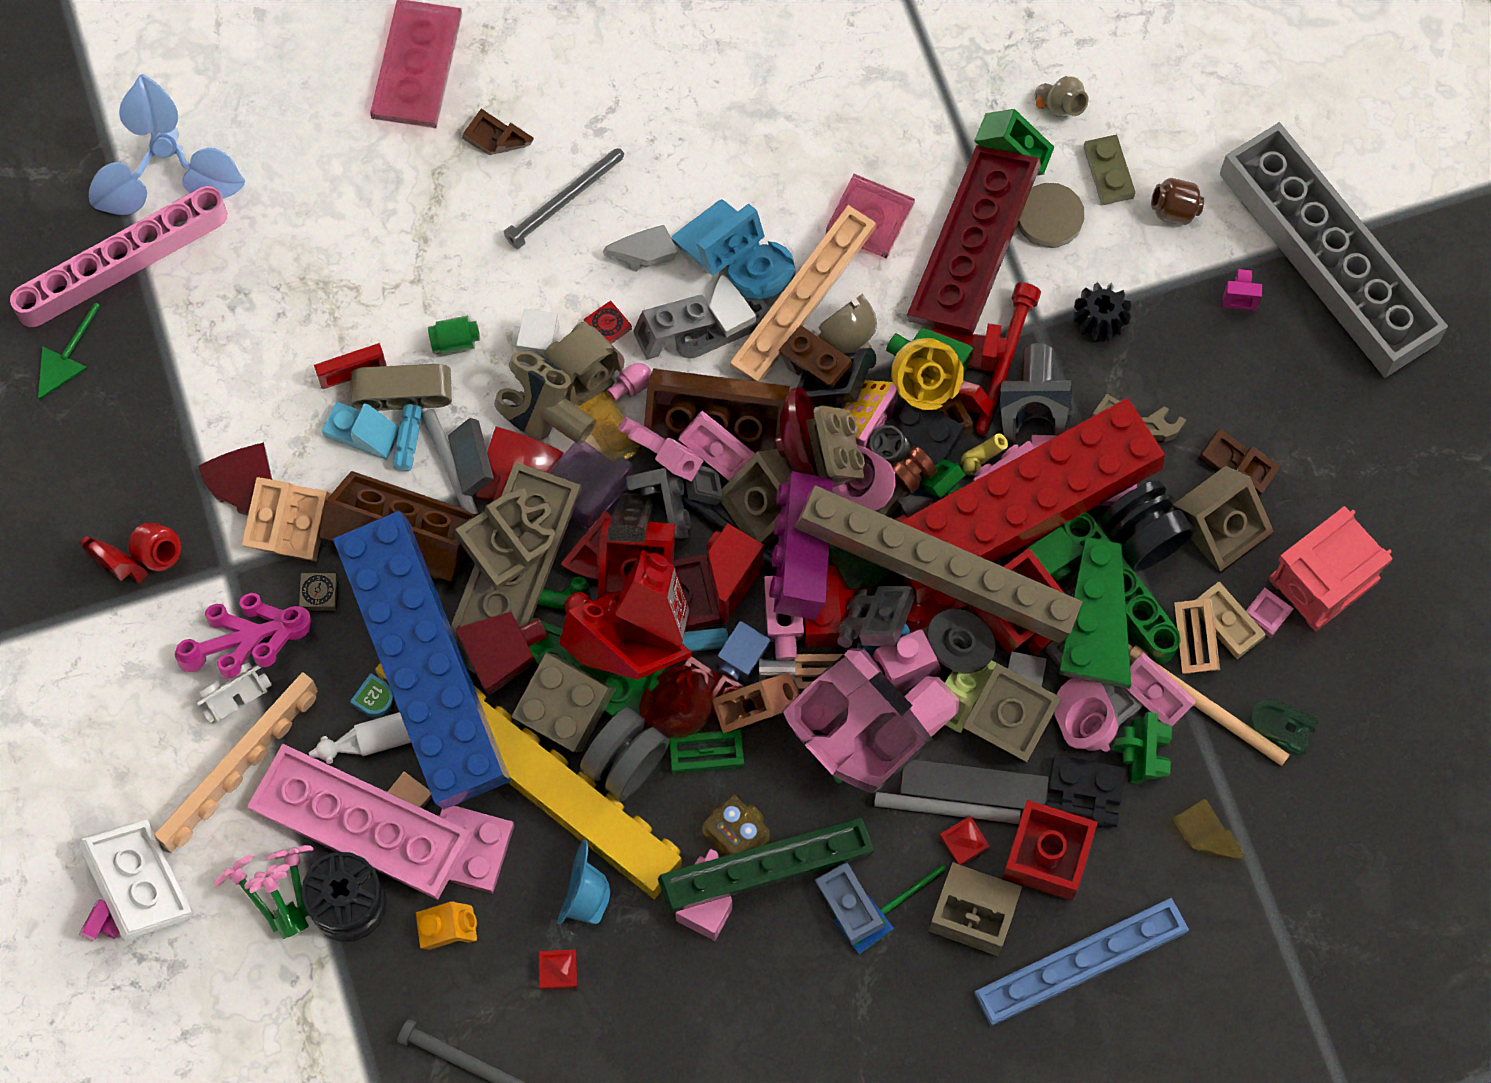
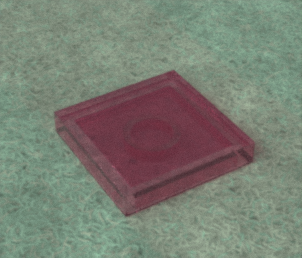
M853 174L826 227V234L849 205L876 222V229L862 246V249L887 259L915 204V199Z

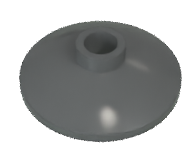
M962 609L944 610L934 616L927 628V640L938 661L951 670L961 673L978 672L984 669L994 657L996 644L992 631L980 617Z

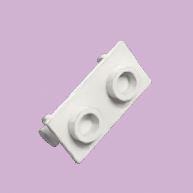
M248 661L241 666V672L233 677V679L223 685L215 681L199 691L202 698L196 702L198 705L204 702L207 704L208 708L202 712L209 723L214 720L219 722L239 709L233 699V696L236 694L240 695L246 705L260 695L267 693L266 688L272 684L265 673L258 676L255 672L261 667L256 664L251 666Z

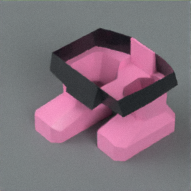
M850 648L782 710V715L796 736L833 776L859 789L873 793L881 789L933 741L932 736L959 712V698L939 677L926 676L908 694L903 696L884 676V669L864 648ZM818 730L827 735H815L813 731Z

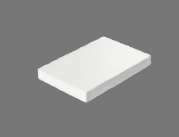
M148 820L90 836L80 841L79 847L123 941L189 920L193 915Z

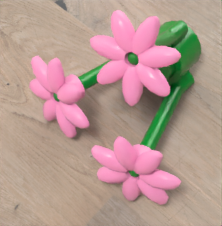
M304 845L298 848L293 847L289 851L280 850L267 856V861L284 858L285 864L280 866L271 865L266 873L257 872L254 878L247 882V875L242 868L254 858L253 855L249 854L236 861L233 868L226 869L224 873L218 876L214 881V886H220L229 878L235 885L239 884L267 919L272 931H279L282 939H286L309 927L305 919L309 914L302 899V885L298 865H301L299 854L311 852L313 847ZM289 868L297 907L293 901L285 904L278 891L280 885L277 880L287 877L288 875L285 871ZM261 887H264L266 893L271 894L277 906L273 910L274 915L255 892Z

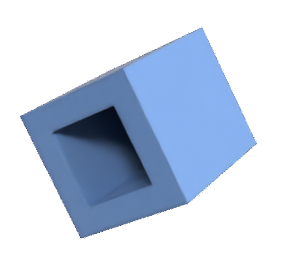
M739 621L717 656L715 664L720 667L719 672L726 674L735 681L740 679L746 682L768 648L771 639Z

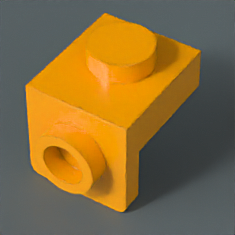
M451 901L416 912L420 949L431 950L456 941L468 943L477 941V919L471 905Z

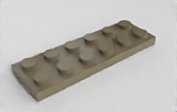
M514 462L502 496L525 488L528 494V498L525 501L527 507H534L549 502L551 515L540 526L544 529H553L556 534L550 548L528 570L497 590H494L477 565H474L451 625L452 632L469 672L477 674L455 629L508 612L513 613L519 627L531 621L581 492L582 486L580 484Z

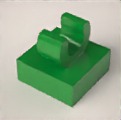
M941 459L935 465L938 471L930 479L922 478L919 484L926 493L944 498L961 489L957 483L966 474L958 464Z

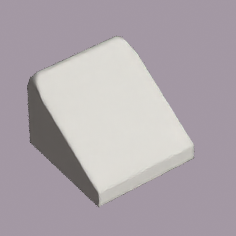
M761 658L759 660V682L789 673L795 683V660H776V658Z

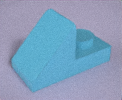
M336 401L322 433L327 438L387 460L398 438L399 426L368 404L364 403L361 410Z

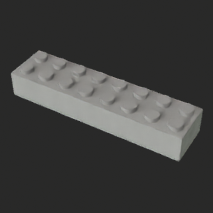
M1280 122L1225 156L1220 176L1384 378L1439 344L1448 325Z

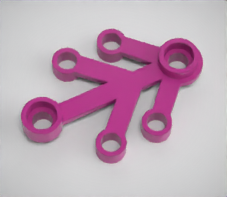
M256 593L244 595L240 599L239 604L245 616H259L269 620V622L260 625L228 614L226 607L222 604H213L205 611L209 625L214 628L223 627L234 631V633L202 643L192 639L183 640L176 647L175 658L182 671L194 672L204 666L207 655L238 646L232 654H225L217 661L220 674L224 678H233L241 672V666L251 653L257 666H271L276 661L277 653L288 639H300L309 632L311 616L308 610L303 607L293 606L281 610L264 604ZM273 635L268 643H260L263 638Z

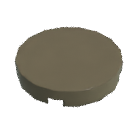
M1042 183L1032 187L1018 221V226L1021 233L1030 242L1057 248L1069 244L1078 236L1084 222V206L1079 196L1069 187L1059 183Z

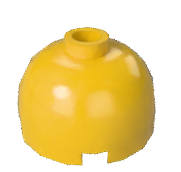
M932 338L916 339L907 343L896 354L892 364L891 379L897 388V393L908 404L922 410H934L942 407L941 404L945 403L949 398L953 399L958 394L963 383L964 367L955 351L949 345Z

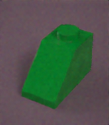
M1016 109L985 113L974 140L979 146L1039 158L1041 166L1037 175H1044L1055 148Z

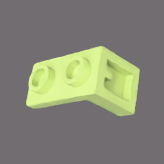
M991 660L984 669L974 673H961L954 670L951 672L945 684L959 698V712L945 724L946 726L959 733L962 732L964 729L963 725L997 664L996 662Z

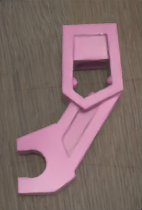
M625 416L618 427L621 432L628 434L630 439L657 453L658 455L655 460L665 468L691 482L704 461L683 444L671 438L664 439L647 427Z

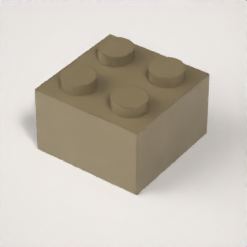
M545 653L511 717L573 752H582L616 688L555 654Z

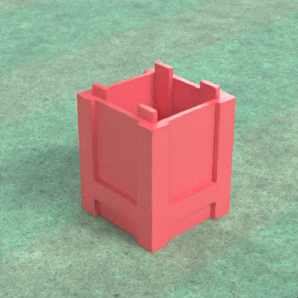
M1345 506L1280 555L1278 559L1280 565L1268 579L1299 611L1315 632L1375 586L1381 579L1379 574L1382 569L1393 560L1390 556L1392 551L1390 549L1388 551L1384 548L1382 549L1355 520V511L1352 510L1350 512Z

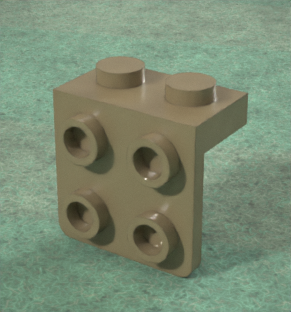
M827 406L814 408L815 418L806 420L818 476L833 479V487L863 479L865 462L862 452L857 447L855 438L857 426L850 411Z

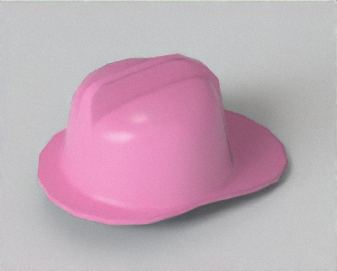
M857 445L864 457V478L833 487L832 492L877 511L884 507L893 495L895 473L891 464L883 457L864 446Z
M1079 678L1069 679L1060 687L1056 694L1062 699L1054 711L1064 739L1069 746L1076 749H1086L1089 751L1101 749L1104 752H1108L1110 750L1109 743L1112 742L1117 734L1118 720L1105 688L1098 682Z

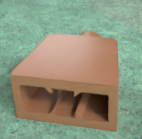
M786 673L713 698L712 702L723 733L782 714V710L799 695V689L793 682L792 676ZM751 699L755 709L745 712L743 700Z

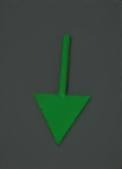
M98 303L92 305L62 355L42 346L38 400L87 369L86 366L68 357L100 307Z

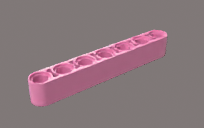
M211 186L199 188L19 286L10 296L11 306L19 321L27 327L42 325L217 229L225 223L228 214L221 193ZM209 205H216L211 210H204ZM186 221L184 225L174 227L177 222ZM156 237L153 242L144 243L148 238ZM126 254L122 259L114 260L117 255ZM90 270H96L94 274L90 276H84L86 272ZM66 286L62 292L53 293L58 287ZM35 303L32 308L24 309L27 304Z

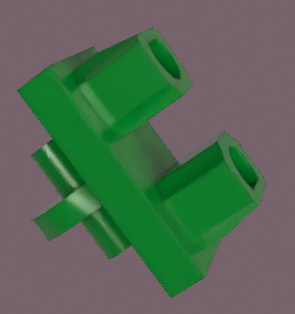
M1146 712L1145 717L1131 720V727H1124V737L1113 740V749L1123 753V763L1130 764L1129 783L1140 784L1149 779L1161 780L1170 775L1171 761L1169 758L1156 756L1157 746L1164 747L1170 743L1172 739V726L1158 721V713Z

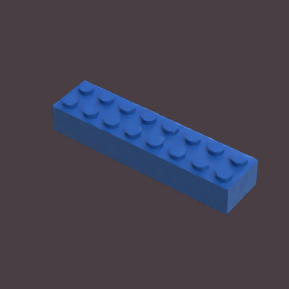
M397 511L334 538L333 541L434 803L445 810L510 782L511 779L409 520L400 511Z

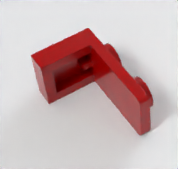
M988 323L986 336L978 334L969 336L939 328L932 329L933 332L973 347V358L967 365V368L994 372L997 358H1004L1007 339L1000 338L1002 325Z

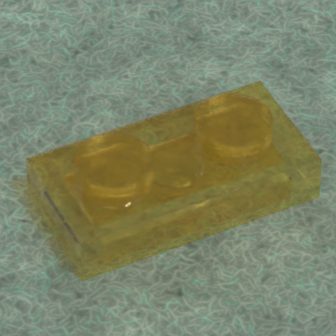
M607 391L578 406V408L597 421L591 434L612 466L619 464L642 450L641 444L630 439L628 434L618 429L624 417Z

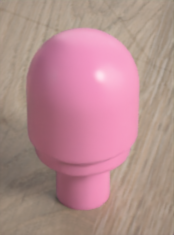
M643 363L630 365L616 377L618 383L607 390L609 396L613 401H616L625 394L629 397L637 395L648 387L652 371Z

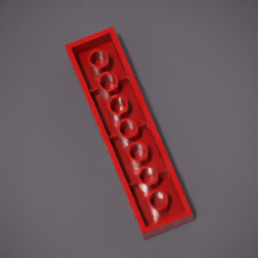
M1126 398L902 520L901 523L994 563L1163 470L1165 453L1129 398ZM900 574L906 586H912L917 604L940 592Z

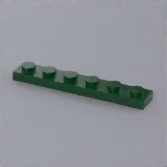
M861 817L667 872L658 877V882L669 913H673L867 857L875 850Z

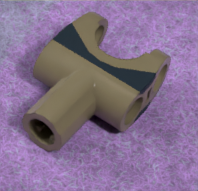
M529 351L514 353L510 359L509 368L515 374V378L520 381L524 392H518L510 388L499 390L494 400L496 410L513 426L532 438L544 439L548 437L552 427H554L576 444L581 445L591 434L597 421L565 399L571 384L569 375L535 353ZM519 362H526L531 367L521 365ZM503 399L511 400L516 405H508Z

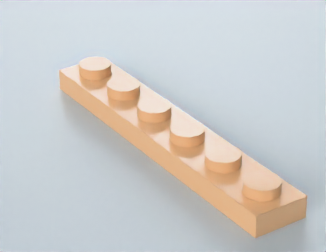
M848 205L731 360L730 367L750 381L761 382L781 356L778 350L800 325L803 326L876 229V222Z
M303 672L154 834L159 843L170 853L176 847H183L191 839L195 826L202 819L205 821L214 814L218 808L217 802L226 792L231 793L240 785L243 780L242 775L251 765L256 766L264 759L268 752L267 747L275 738L280 739L289 731L292 726L291 721L300 711L305 712L312 706L316 700L315 694L318 690L310 677Z

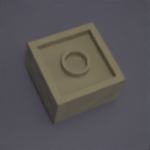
M997 663L963 728L1027 762L1062 698Z

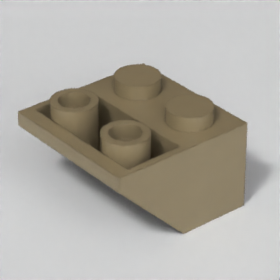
M952 862L931 921L929 932L999 956L1022 886Z

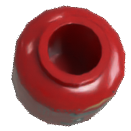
M148 522L138 526L132 532L128 541V550L131 558L141 566L153 571H165L178 561L181 554V541L171 528L156 522Z

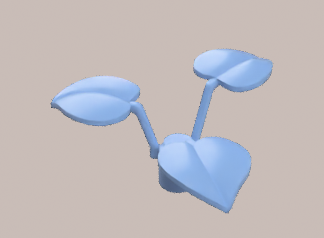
M141 74L124 96L120 104L119 116L122 124L130 132L141 136L151 133L150 148H148L147 154L134 174L122 162H114L102 167L91 182L89 201L95 209L116 215H129L137 212L143 207L147 198L146 186L138 178L143 174L154 155L167 158L174 153L177 154L182 167L188 170L183 176L182 184L189 193L205 186H211L216 188L221 193L222 199L239 191L244 186L245 179L230 156L216 148L200 149L192 155L190 163L187 162L182 152L183 147L177 144L179 132L176 128L178 110L175 103L160 85Z

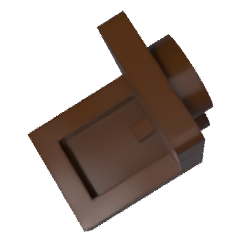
M802 325L794 331L778 350L790 371L799 375L804 369L828 387H833L852 365V361L848 356Z

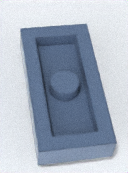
M847 862L815 879L817 887L851 945L884 928L883 921Z

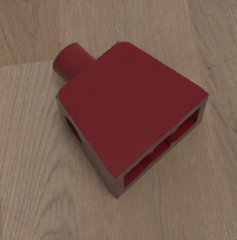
M512 612L455 629L488 695L493 694L531 667L536 660L529 646L548 637L539 618L519 627Z

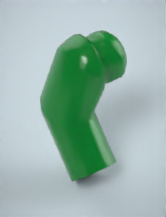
M574 577L571 579L569 586L562 592L543 589L538 606L565 611L564 605L569 595L576 592L589 595L590 590L587 580L582 577Z

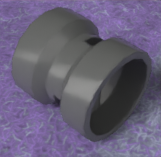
M883 425L877 428L870 437L871 451L883 457L891 465L896 461L906 459V452L910 449V443L898 428L891 425Z

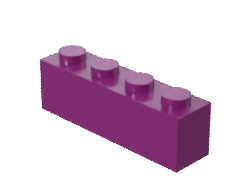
M792 471L786 483H781L777 491L776 504L781 505V514H778L776 517L774 535L779 536V542L775 546L772 555V566L777 567L776 576H773L769 596L774 598L773 612L816 620L826 601L829 543L795 529V525L813 487L816 485L832 492L833 479Z

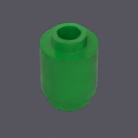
M468 315L436 321V325L428 327L433 353L441 352L442 355L475 349V342L480 341L477 321L470 322Z

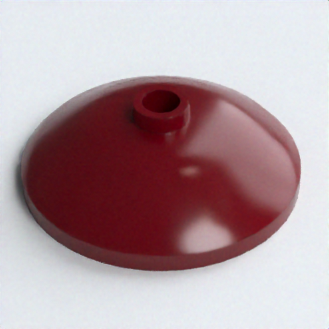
M796 387L791 389L785 398L780 415V436L776 437V445L780 456L787 457L794 472L818 476L806 420L815 418L814 407L802 387Z

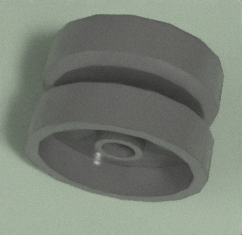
M628 707L615 715L600 731L580 764V771L591 780L598 782L606 778L605 791L618 801H624L629 798L645 782L662 759L670 741V738L655 727L643 731L644 718Z

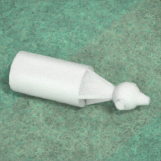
M399 712L354 725L352 730L336 742L328 739L327 736H323L320 738L321 741L317 744L316 748L308 753L310 757L320 758L326 761L327 764H331L338 752L366 756L411 743V740Z

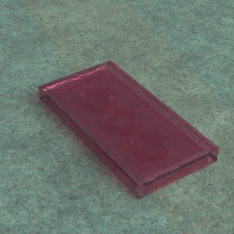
M409 0L396 1L370 111L371 119L437 128L462 18L461 8Z

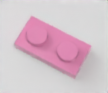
M703 411L697 415L678 439L729 481L755 455L753 451Z
M1144 652L1130 664L1131 687L1127 690L1150 712L1158 713V719L1162 723L1173 726L1194 705L1195 700Z

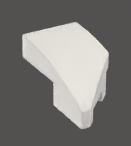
M725 275L720 276L709 309L727 338L755 323L756 315L732 282Z

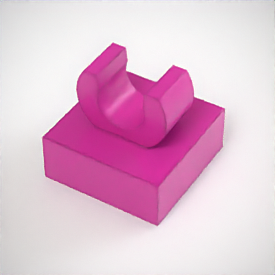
M1238 269L1235 281L1227 282L1223 293L1222 308L1257 310L1262 297V284L1251 283L1252 270Z
M101 899L96 901L79 933L80 936L90 941L95 940L99 932L112 939L118 937L120 932L114 919L108 917L110 911L105 901Z

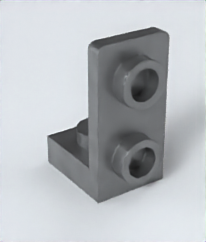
M697 295L642 310L633 333L646 360L659 357L667 339L713 327L716 319L709 309L705 297Z
M667 468L626 476L628 490L641 491V496H651L663 492L668 523L676 524L675 539L689 538L688 529L691 527V521L688 511L683 507L681 495L684 494V483L682 477L673 474Z

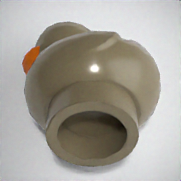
M1065 76L1054 85L1041 84L1036 88L1034 94L1037 108L1043 109L1048 106V109L1054 115L1060 117L1082 114L1089 101L1083 83L1078 78L1072 76Z

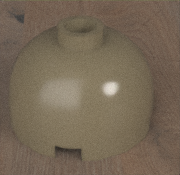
M863 294L856 298L860 304L854 306L852 302H849L818 327L821 333L817 336L843 354L855 353L861 348L872 347L868 341L876 333L877 319L872 306Z

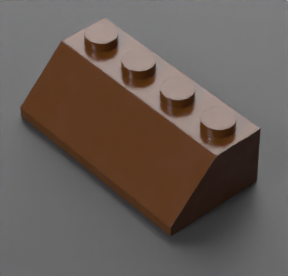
M653 368L647 387L644 426L664 439L671 438L683 444L678 440L681 433L703 411L755 454L758 451L777 449L776 437L780 436V415L785 398L790 391V386Z
M351 471L325 501L319 537L334 543L333 539L400 511L410 522L430 576L435 579H445L451 581L460 570L467 555L466 550L454 536L455 529L468 522L469 519L471 520L479 515V513L472 514L464 508Z

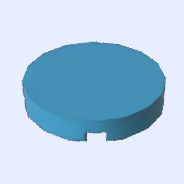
M768 241V245L756 243L731 262L727 271L729 280L740 294L751 299L769 298L783 292L796 273L793 255L785 246Z

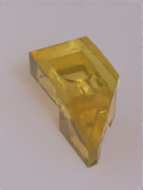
M1206 799L1200 800L1172 818L1192 849L1235 859H1241L1245 856L1231 831L1223 828Z

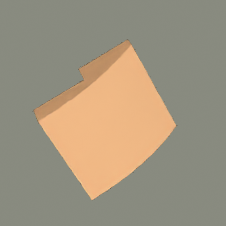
M257 477L241 545L256 550L316 562L321 543L319 534L325 501L331 493L295 486L288 482Z

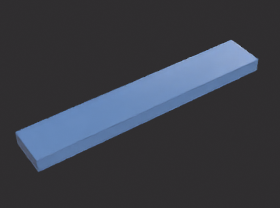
M1170 898L976 990L974 995L990 1027L1166 944L1188 933L1189 929L1173 899Z

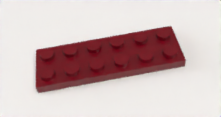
M976 145L908 310L907 317L909 322L973 336L1040 169L1039 158Z

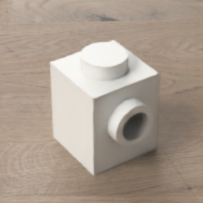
M524 308L520 327L515 326L513 330L512 346L517 347V352L529 351L546 359L544 357L546 348L558 339L560 328L558 313Z

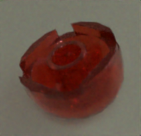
M677 666L661 673L656 678L660 683L652 691L647 687L643 693L639 704V714L650 728L655 727L668 738H686L701 730L709 719L713 708L711 690L699 673L693 671L689 666Z

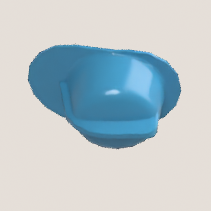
M587 840L581 842L573 863L567 896L557 921L559 925L566 918L589 924H597L601 921L609 902L610 888L605 875L587 863Z

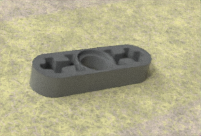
M744 298L752 311L758 312V318L755 323L727 338L724 334L715 333L712 327L706 328L709 341L706 340V334L703 335V330L675 337L678 353L685 358H696L751 334L768 312L766 303L762 299ZM690 335L692 339H696L697 345L691 346L690 343H685V337Z

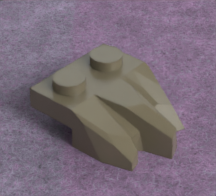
M525 488L499 497L488 504L484 512L456 528L454 536L494 590H497L528 570L550 548L556 534L553 529H544L540 526L551 515L549 502L534 507H527L525 501L528 498V494Z

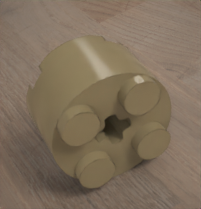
M586 322L577 324L570 334L560 342L555 341L551 343L544 352V357L569 375L571 384L566 397L574 405H578L577 401H582L586 405L603 396L615 383L611 377L616 370L622 372L625 362L623 355L595 327L589 326Z

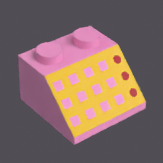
M865 380L857 402L841 403V407L849 410L855 419L857 445L871 450L870 437L877 428L886 425L896 409L898 393L894 382Z

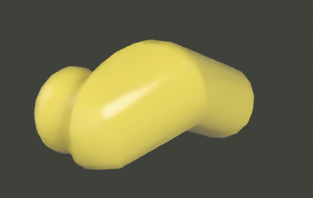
M996 434L984 443L965 452L960 461V464L963 466V472L966 475L974 476L982 467V464L1008 447L1007 439L1002 434Z

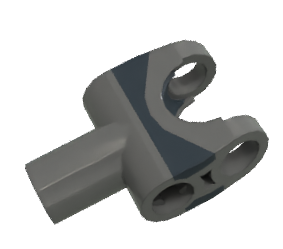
M1035 343L1024 348L1022 381H1002L1000 407L1003 432L1007 442H1015L1016 434L1019 433L1020 427L1024 422L1032 418H1043L1051 422L1055 429V436L1064 433L1071 427L1073 411L1072 380H1053L1055 351L1046 344Z

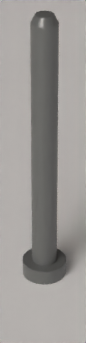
M620 148L612 150L516 228L512 225L506 228L503 232L508 242L514 248L520 249L526 244L525 237L623 160L624 152Z
M411 1019L405 1022L398 1036V1043L407 1046L410 1042L491 1083H526L417 1029L418 1023Z

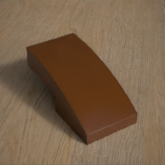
M1221 428L1214 433L1198 456V459L1217 472L1223 467L1228 466L1250 476L1259 495L1265 491L1280 468L1278 464L1257 448L1252 446L1247 449Z

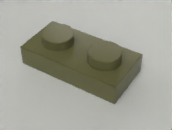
M1117 134L1085 141L1083 148L1101 205L1134 199L1136 192Z

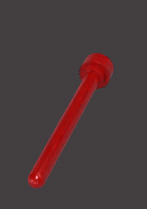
M1024 282L1015 284L1011 296L1015 309L1005 336L1007 340L1004 358H998L986 393L995 407L988 417L979 414L975 431L979 435H986L989 431L1001 395V383L1006 380L1027 313L1038 305L1041 290L1032 284Z

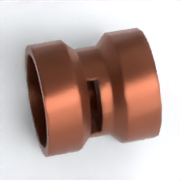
M914 445L906 452V459L896 461L891 465L895 473V481L908 494L914 493L919 488L922 478L930 479L938 471L929 456L917 445Z

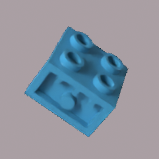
M721 199L672 235L671 238L677 247L714 276L765 236L758 211L748 203L741 210L737 211Z

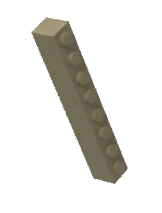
M816 485L809 493L795 525L797 530L1057 643H1060L1070 635L1083 602Z

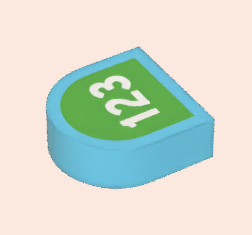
M371 673L350 703L365 715L378 718L390 712L394 705V696L390 686Z

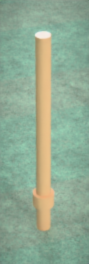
M1128 644L1130 664L1142 652L1146 655L1148 654L1139 646L1135 645L1133 647ZM1157 664L1195 700L1193 706L1280 766L1285 763L1290 754Z

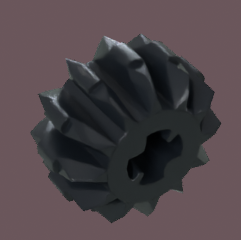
M1098 282L1094 284L1093 291L1085 287L1081 292V298L1076 299L1074 303L1076 310L1073 317L1074 322L1082 323L1080 326L1081 334L1091 331L1093 341L1098 338L1099 334H1102L1107 342L1112 338L1113 333L1120 336L1124 332V325L1129 324L1131 320L1129 313L1132 307L1131 301L1124 300V290L1115 293L1112 282L1108 284L1106 289H1102ZM1099 310L1106 311V314L1100 313Z

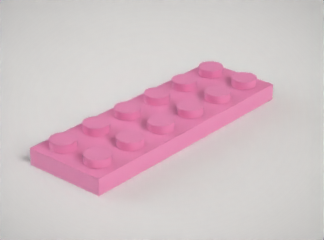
M285 744L281 745L247 805L250 811L336 852H351L361 856L376 871L437 900L473 836L469 830Z

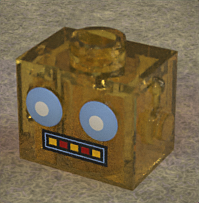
M735 794L721 807L713 809L709 814L710 817L702 823L703 834L725 856L762 846L770 839V830L763 824L765 818L761 812L752 804L746 806Z

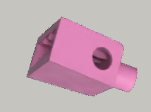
M765 576L763 593L766 637L771 639L770 642H775L776 660L797 659L796 641L803 639V618L773 612L774 598L769 596L773 576ZM787 618L790 620V625L781 626L778 624V619Z
M922 629L899 638L897 646L879 647L872 656L884 669L885 677L900 692L916 686L926 676L936 677L942 674L938 659Z

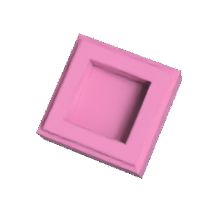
M1264 588L1246 612L1265 634L1271 638L1294 608Z

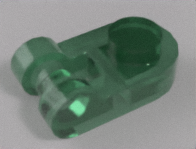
M1263 699L1258 702L1250 716L1251 726L1256 732L1286 746L1287 749L1297 754H1306L1310 744L1308 741L1310 732H1315L1319 723L1316 717L1274 699ZM1288 721L1296 725L1295 733L1285 730Z

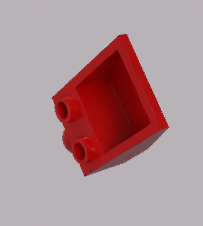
M621 590L594 601L587 594L576 592L569 595L565 601L564 608L567 615L559 644L582 665L638 680L691 657L692 652L683 644L680 647L616 616L615 612Z

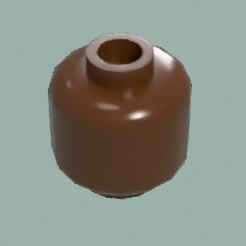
M1168 178L1162 184H1157L1152 194L1151 207L1155 210L1160 220L1187 225L1192 222L1195 216H1200L1202 213L1204 197L1200 196L1197 184L1176 178Z

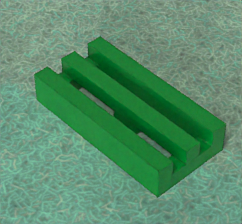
M741 729L726 733L717 731L669 736L672 774L744 768ZM735 741V746L677 750V746ZM736 755V758L678 762V760Z

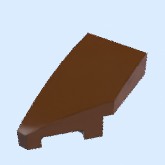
M482 108L462 135V139L488 155L530 146L534 140L531 135L510 122L507 126Z

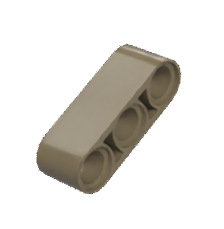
M417 364L363 367L351 372V406L361 410L364 403L377 411L403 410L406 404L418 405L423 409L445 407L452 402L451 368L447 365Z

